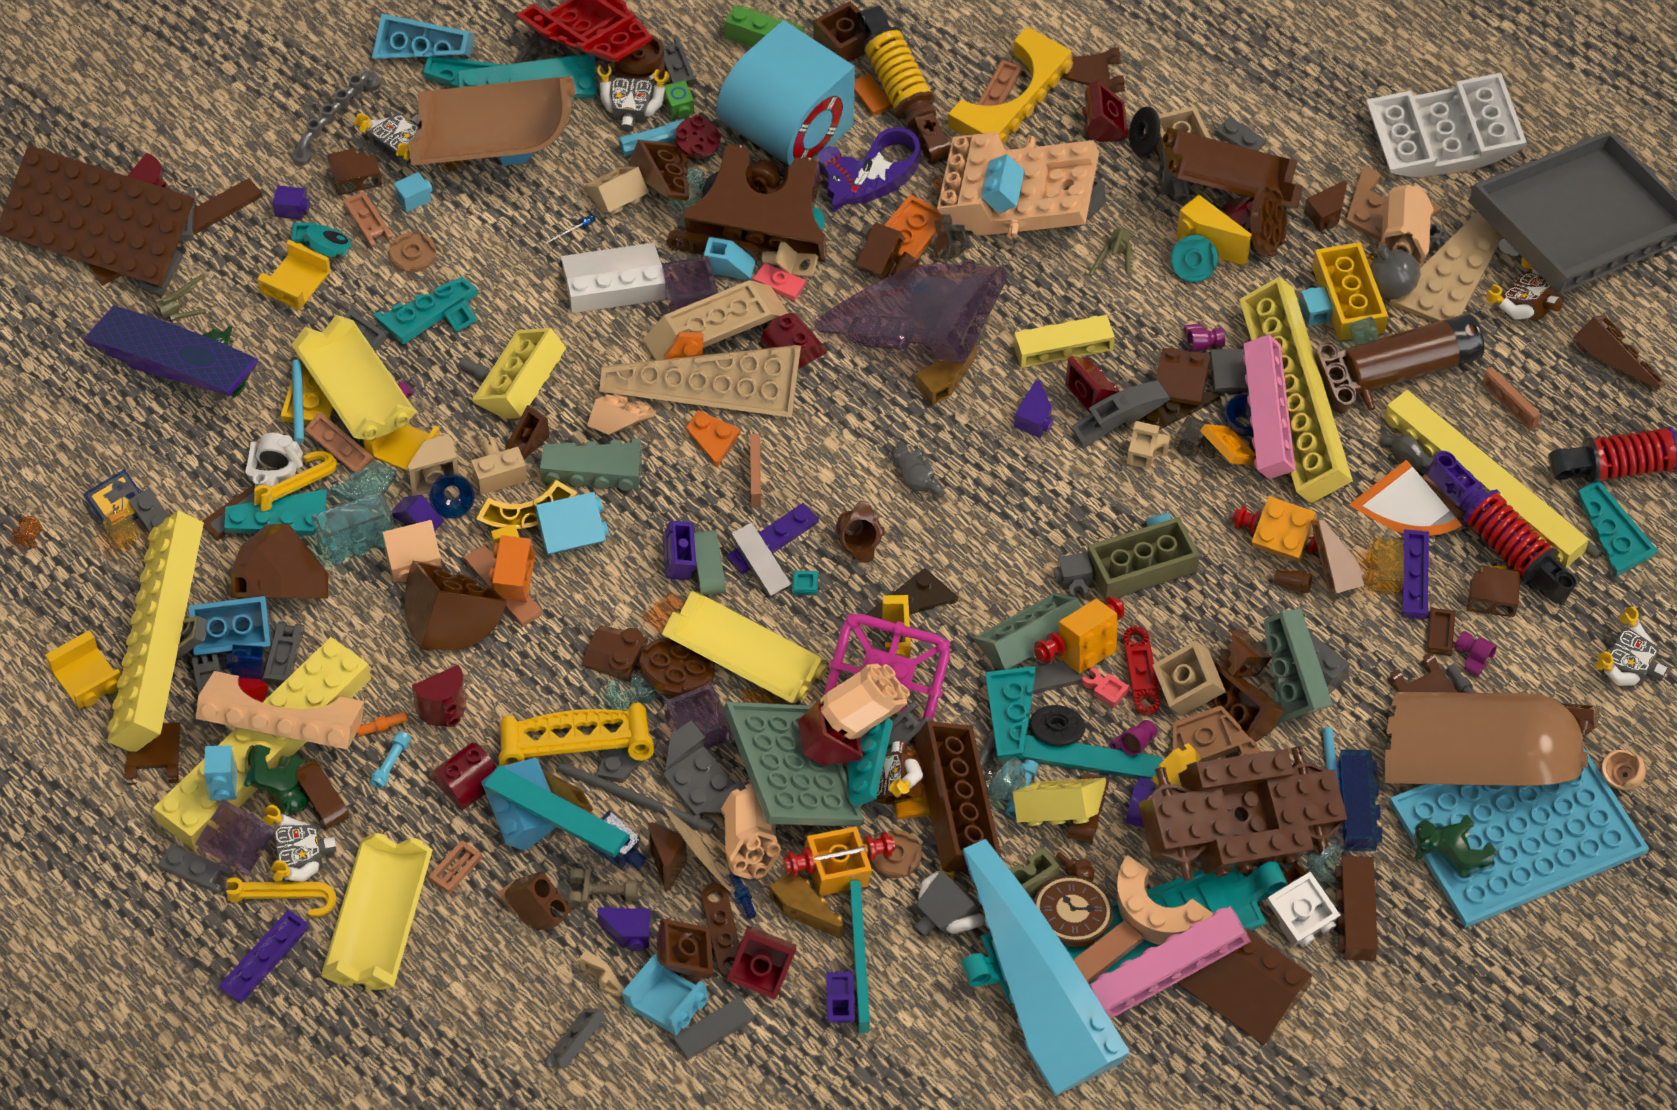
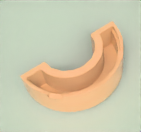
M1128 855L1124 859L1117 880L1119 913L1123 921H1127L1137 930L1144 940L1162 945L1170 936L1181 934L1189 930L1192 924L1212 917L1213 913L1193 899L1185 905L1176 908H1165L1155 904L1145 891L1148 884L1149 869Z

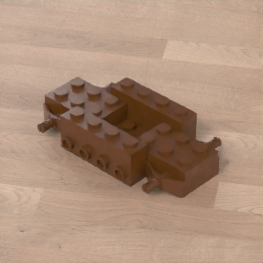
M1302 746L1291 748L1295 761L1294 764L1291 763L1288 749L1193 762L1187 764V769L1178 774L1181 786L1169 782L1166 767L1157 768L1155 771L1159 785L1156 786L1152 793L1138 803L1152 860L1176 865V868L1180 867L1183 882L1194 880L1190 864L1198 855L1200 856L1204 875L1214 873L1215 877L1228 875L1230 870L1236 869L1238 873L1253 870L1254 866H1262L1268 862H1283L1284 866L1299 862V857L1314 850L1313 845L1317 844L1320 859L1328 858L1331 855L1327 845V838L1334 834L1343 825V822L1347 820L1335 770H1328L1310 762L1307 763L1304 759ZM1235 809L1243 813V822L1236 819Z

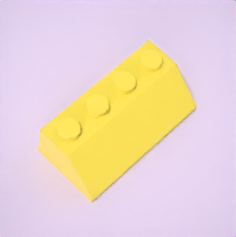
M552 328L517 330L472 401L476 405L502 418H521L526 406L530 405L533 399L537 397L540 388L549 378L555 365L560 361L566 349L565 345Z

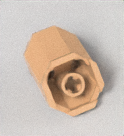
M1403 185L1391 189L1383 206L1382 240L1378 246L1379 248L1382 245H1387L1389 251L1403 250L1413 255L1420 267L1429 251L1430 217L1434 211L1427 194L1424 193L1421 187L1417 185Z
M869 664L860 672L827 692L820 699L821 703H824L821 707V713L833 729L838 732L841 729L845 730L847 733L844 736L847 738H861L868 730L901 710L907 704L910 692L898 681L894 670L887 664L883 666Z
M749 783L745 785L746 789L739 791V789L731 791L721 808L722 815L725 817V853L729 869L734 875L747 879L754 877L760 879L765 877L767 872L770 871L780 854L781 848L777 842L775 824L766 823L753 786Z

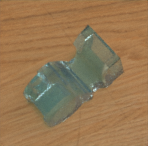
M700 168L688 169L686 178L689 182V199H669V206L684 210V207H690L698 202L702 188L705 185V173Z
M642 675L632 678L630 689L627 692L620 690L618 682L606 681V692L612 710L626 711L633 703L649 704L655 699V688L649 685Z

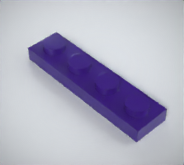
M802 503L760 531L759 534L773 554L819 523V518ZM737 548L726 555V559L742 575L750 570Z
M1404 529L1401 617L1427 619L1429 531Z
M287 910L219 985L220 991L241 1005L307 932L309 923L290 910Z

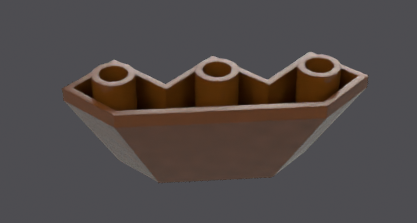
M266 524L240 547L231 571V598L265 596L266 598L328 599L329 573L290 524Z

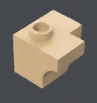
M1136 421L1128 450L1127 464L1151 469L1152 462L1156 458L1161 456L1167 457L1171 436L1159 434L1160 426Z

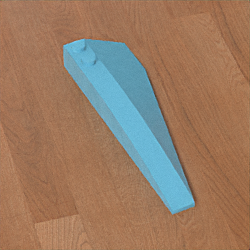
M986 839L964 848L962 852L972 882H975L978 891L977 898L979 904H982L986 916L984 919L987 929H990L993 937L992 944L1004 981L1007 982L1010 990L1009 997L1011 1003L1015 1005L1018 1014L1017 1021L1026 1039L1024 1041L1026 1049L1053 1095L1057 1096L1120 1065L1130 1051L1072 957L1033 900Z

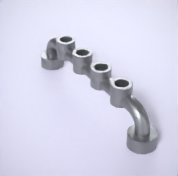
M364 71L360 75H351L348 78L349 87L346 90L338 89L335 92V102L321 106L320 118L307 121V131L301 137L297 148L292 153L295 164L304 166L311 162V151L307 148L309 142L313 138L321 136V129L327 123L335 121V114L340 109L349 106V99L354 94L361 93L363 88L366 91H376L380 88V77L371 71Z

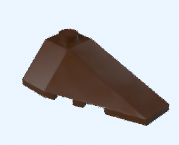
M638 140L629 161L631 167H638L644 182L666 198L688 200L689 182L686 178L688 175L686 155L673 143Z
M1605 314L1593 317L1574 336L1578 341L1576 345L1582 352H1588L1590 355L1656 389L1666 385L1644 360L1640 362L1637 359L1639 352L1635 347L1623 343L1622 340L1626 336Z
M1212 657L1226 691L1211 700L1214 705L1212 708L1221 705L1241 726L1247 736L1251 737L1255 742L1272 732L1285 710L1268 695L1242 677L1231 676L1217 663L1218 660Z

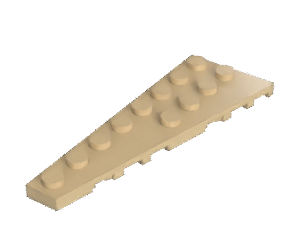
M1477 211L1420 268L1421 275L1416 288L1404 297L1390 299L1389 305L1434 323L1462 315L1503 237Z
M794 345L603 366L599 392L792 418L801 346Z

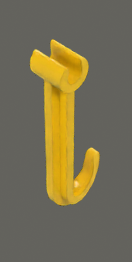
M315 451L304 455V462L324 460V462L271 487L268 485L255 487L254 506L261 503V511H268L272 507V501L332 474L337 468L336 458L327 451Z
M235 877L227 880L228 901L233 903L239 902L242 899L322 898L326 900L327 903L323 908L310 909L308 911V916L311 918L323 917L331 913L337 901L333 888L322 882H242L239 878Z

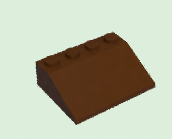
M1244 927L1251 942L1180 980L1177 984L1255 1040L1265 1045L1310 987L1312 974Z

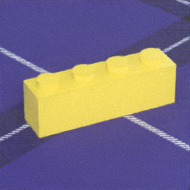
M1102 315L1015 332L1013 346L1020 367L1025 368L1066 360L1070 356L1081 357L1112 351L1114 349L1115 336L1108 316Z

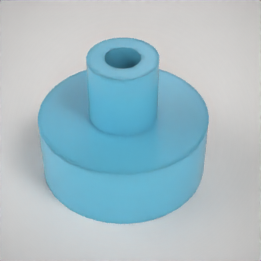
M1170 512L1146 518L1147 526L1171 520Z

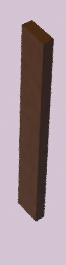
M248 178L195 207L193 235L263 197L262 192ZM93 265L89 266L90 272L102 286L122 276L121 274Z

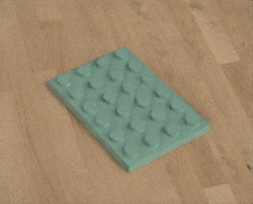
M726 702L723 711L767 824L861 826L864 818L859 806L855 807L849 801V781L842 764L822 765L815 760H809L803 754L798 720L812 706Z

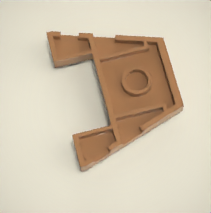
M1364 165L1346 224L1381 242L1383 206L1386 198L1372 190L1382 179V174ZM1430 201L1434 208L1432 216L1440 214L1442 206Z
M1221 705L1173 722V750L1179 748L1181 751L1186 750L1184 745L1189 743L1198 752L1202 762L1211 761L1236 751H1240L1242 755L1262 752L1256 742L1247 736L1241 726Z

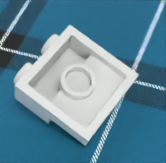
M1311 872L1266 899V902L1281 922L1278 926L1293 947L1298 944L1301 947L1307 946L1315 940L1313 935L1319 931L1323 934L1328 933L1336 927L1334 922L1340 916Z

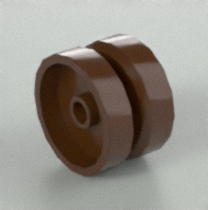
M651 35L652 41L615 62V76L618 78L655 81V85H657V81L654 79V72L659 69L658 78L660 80L665 76L664 47L662 42L656 36Z

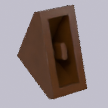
M527 405L505 447L508 449L519 447L523 459H526L549 438L548 418L532 406Z

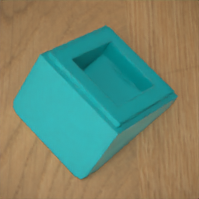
M466 298L444 312L456 333L478 319Z

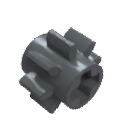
M1433 223L1430 224L1429 251H1438L1440 246H1443L1446 242V237L1444 236L1445 229H1441L1439 225Z

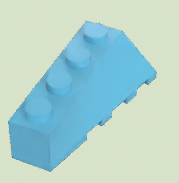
M381 14L372 59L447 55L470 57L475 35L469 31Z

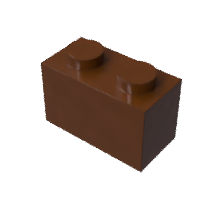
M875 222L873 228H870L866 234L864 248L860 249L857 253V267L863 272L887 280L906 238L900 231Z

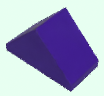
M423 495L404 497L389 513L390 516L407 526L431 520L434 532L443 523V519Z

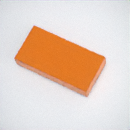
M870 73L855 79L854 93L873 117L893 108L888 96Z

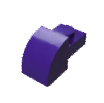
M1138 777L1130 800L1126 823L1144 828L1138 803L1156 789L1157 785L1152 779Z
M826 972L827 1023H854L853 972Z

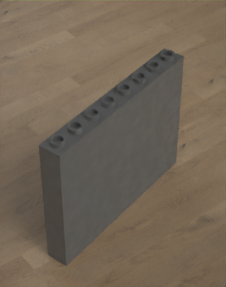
M1611 131L1597 134L1585 141H1579L1573 146L1564 147L1558 152L1547 154L1535 161H1529L1525 165L1518 168L1514 167L1503 174H1496L1483 182L1479 181L1472 187V193L1468 200L1558 294H1562L1677 245V196Z

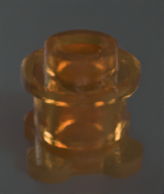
M33 516L21 517L18 529H13L11 532L14 536L13 542L36 548L37 543L35 539L38 533H41L43 530L40 521Z

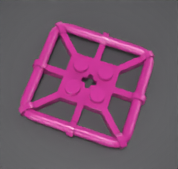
M848 614L840 630L833 660L829 662V667L831 668L823 696L836 687L840 670L857 674L866 665L879 664L883 666L887 664L894 670L898 681L909 691L911 689L929 695L922 721L928 716L933 721L938 699L943 694L941 688L950 658L949 646L951 644L949 640H945L943 637L933 633L904 626L903 622L893 623L864 614ZM860 624L894 633L890 651L886 652L873 648ZM852 628L866 651L862 668L843 663ZM901 635L936 645V647L915 659L896 654ZM940 652L931 687L912 682L916 665ZM906 705L900 710L901 713L907 708Z

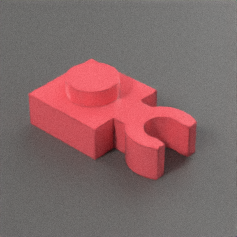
M1093 667L1090 668L1089 675L1094 679L1082 677V685L1087 689H1094L1093 696L1113 708L1129 692V685L1109 673L1103 678L1099 670Z

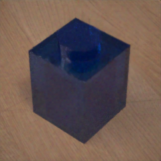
M232 645V654H227L226 669H231V674L237 675L239 678L262 680L263 646Z

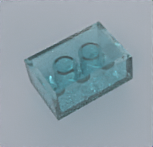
M382 491L311 516L315 542L325 565L340 564L351 556H362L369 550L377 547L384 548L382 532L394 529L393 515Z

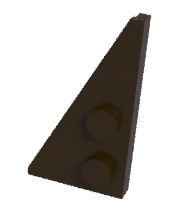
M1204 392L1201 406L1167 401L1138 421L1160 426L1159 430L1218 401L1220 395L1217 392Z
M926 568L922 569L891 594L908 595L909 615L918 613L920 610L934 609L938 605L958 602V596ZM882 602L865 615L882 619Z

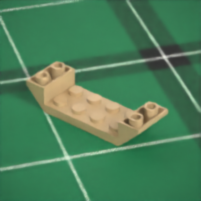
M748 280L664 315L643 338V342L654 360H663L665 352L673 345V340L679 332L703 333V348L762 323L766 322L769 325L776 318L787 314L788 311L771 286Z

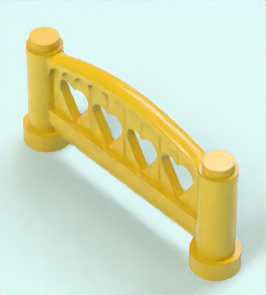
M641 703L631 704L626 711L609 709L570 710L541 715L523 721H517L515 717L508 715L503 717L499 723L501 752L498 758L500 766L524 761L526 757L628 747L630 757L635 760H646L654 753L653 740L649 736L646 708ZM622 723L618 730L612 733L602 726L604 724ZM579 726H597L590 735H585L577 729ZM571 728L563 738H559L551 731L553 729ZM529 731H545L539 740H533L525 734Z

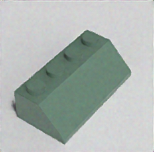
M1054 593L973 637V640L995 668L1001 670L1017 668L1020 662L1036 658L1034 654V644L1040 639L1047 641L1046 637L1051 632L1059 634V621L1080 609V602L1076 597Z

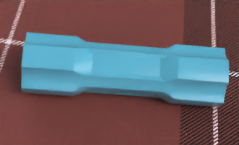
M684 119L641 133L619 137L618 143L623 156L628 157L632 155L638 140L676 143L674 138L676 128Z

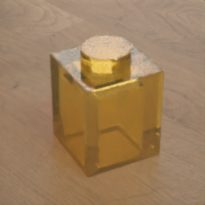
M115 509L105 515L106 518L103 520L102 525L116 550L139 540L140 533L127 509L122 511Z

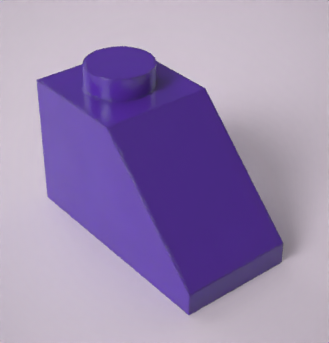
M1034 381L1015 414L1014 428L1041 438L1044 431H1050L1054 421L1051 418V404L1040 381Z
M597 907L598 924L623 948H628L631 951H641L643 948H649L651 929L650 909Z

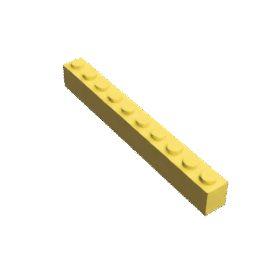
M1409 390L1403 392L1387 405L1385 419L1390 427L1397 428L1404 435L1414 438L1429 457L1436 455L1439 451L1452 453L1472 473L1478 482H1482L1485 485L1487 492L1499 490L1500 495L1507 501V505H1511L1514 508L1513 512L1517 511L1520 514V518H1524L1527 521L1526 525H1531L1533 531H1537L1540 534L1539 539L1544 538L1547 543L1559 551L1556 560L1563 567L1569 566L1586 551L1589 539Z

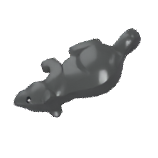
M1387 433L1383 434L1380 438L1382 445L1392 447L1393 456L1399 464L1407 460L1420 476V472L1427 475V469L1436 455L1429 457L1419 443L1411 436L1402 435L1398 437L1395 434Z
M898 441L894 449L893 466L900 467L902 470L905 485L916 491L930 490L938 497H943L945 492L935 482V472L927 459L923 461L921 450L917 448L914 453H911L904 442Z

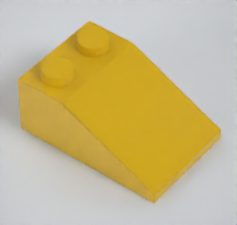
M1200 195L1180 209L1176 235L1178 241L1188 235H1201L1212 242L1219 259L1241 265L1247 263L1252 234Z

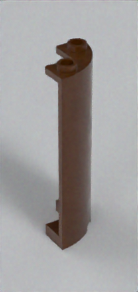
M1167 127V131L1162 138V144L1164 146L1167 170L1175 178L1253 198L1262 186H1276L1283 195L1281 199L1282 205L1298 209L1303 186L1292 183L1297 160L1279 157Z

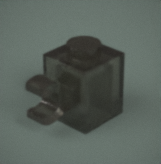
M941 214L942 220L935 221L937 232L930 238L935 258L955 259L969 247L964 225H952L951 215Z
M1188 415L1175 436L1174 449L1181 455H1190L1195 458L1202 449L1206 457L1214 459L1216 451L1210 449V447L1215 448V446L1200 432L1204 424L1209 423Z

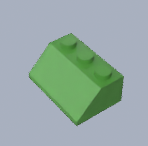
M738 5L733 7L725 20V38L753 47L783 20L801 32H804L806 27L744 5Z

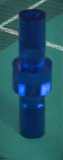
M731 873L729 878L735 890L734 896L737 903L742 905L748 919L755 918L757 913L751 902L752 895L748 887L744 886L740 876Z

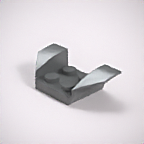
M691 720L670 736L663 780L693 816L696 814L703 816L706 813L722 814L721 808L731 791L736 789L742 791L746 787L741 780L734 784L704 747L705 736Z

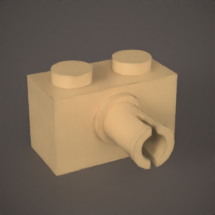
M489 437L491 444L488 443L487 438L481 441L480 445L486 456L471 460L473 477L480 495L527 481L526 464L519 447L500 452L494 437Z

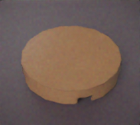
M408 232L393 240L389 250V258L392 264L401 271L407 273L420 272L433 264L436 259V246L427 235Z
M890 830L887 834L892 836L895 842V851L892 852L891 858H885L883 854L876 855L875 861H871L877 872L886 877H906L915 872L919 867L922 850L915 836L906 831Z

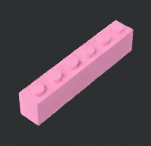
M1266 335L1244 343L1243 361L1247 371L1245 381L1249 388L1247 400L1251 407L1252 416H1250V424L1254 433L1252 444L1256 450L1254 463L1257 471L1270 480L1295 471L1281 344L1271 335Z
M1231 907L1222 908L1214 912L1212 917L1207 920L1192 924L1189 930L1170 936L1162 945L1145 950L1142 956L1134 960L1125 961L1115 971L1100 975L1090 985L1109 1018H1112L1251 941L1234 910Z

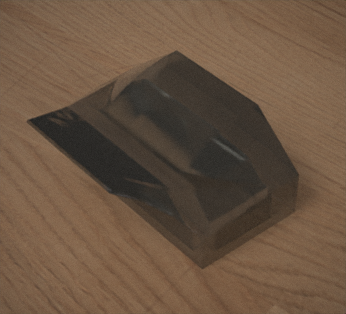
M535 31L528 43L522 46L512 64L550 59L553 55L556 41L544 37Z

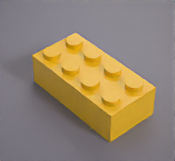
M1361 242L1316 249L1312 269L1318 286L1325 287L1333 307L1331 321L1338 341L1384 334L1388 314Z

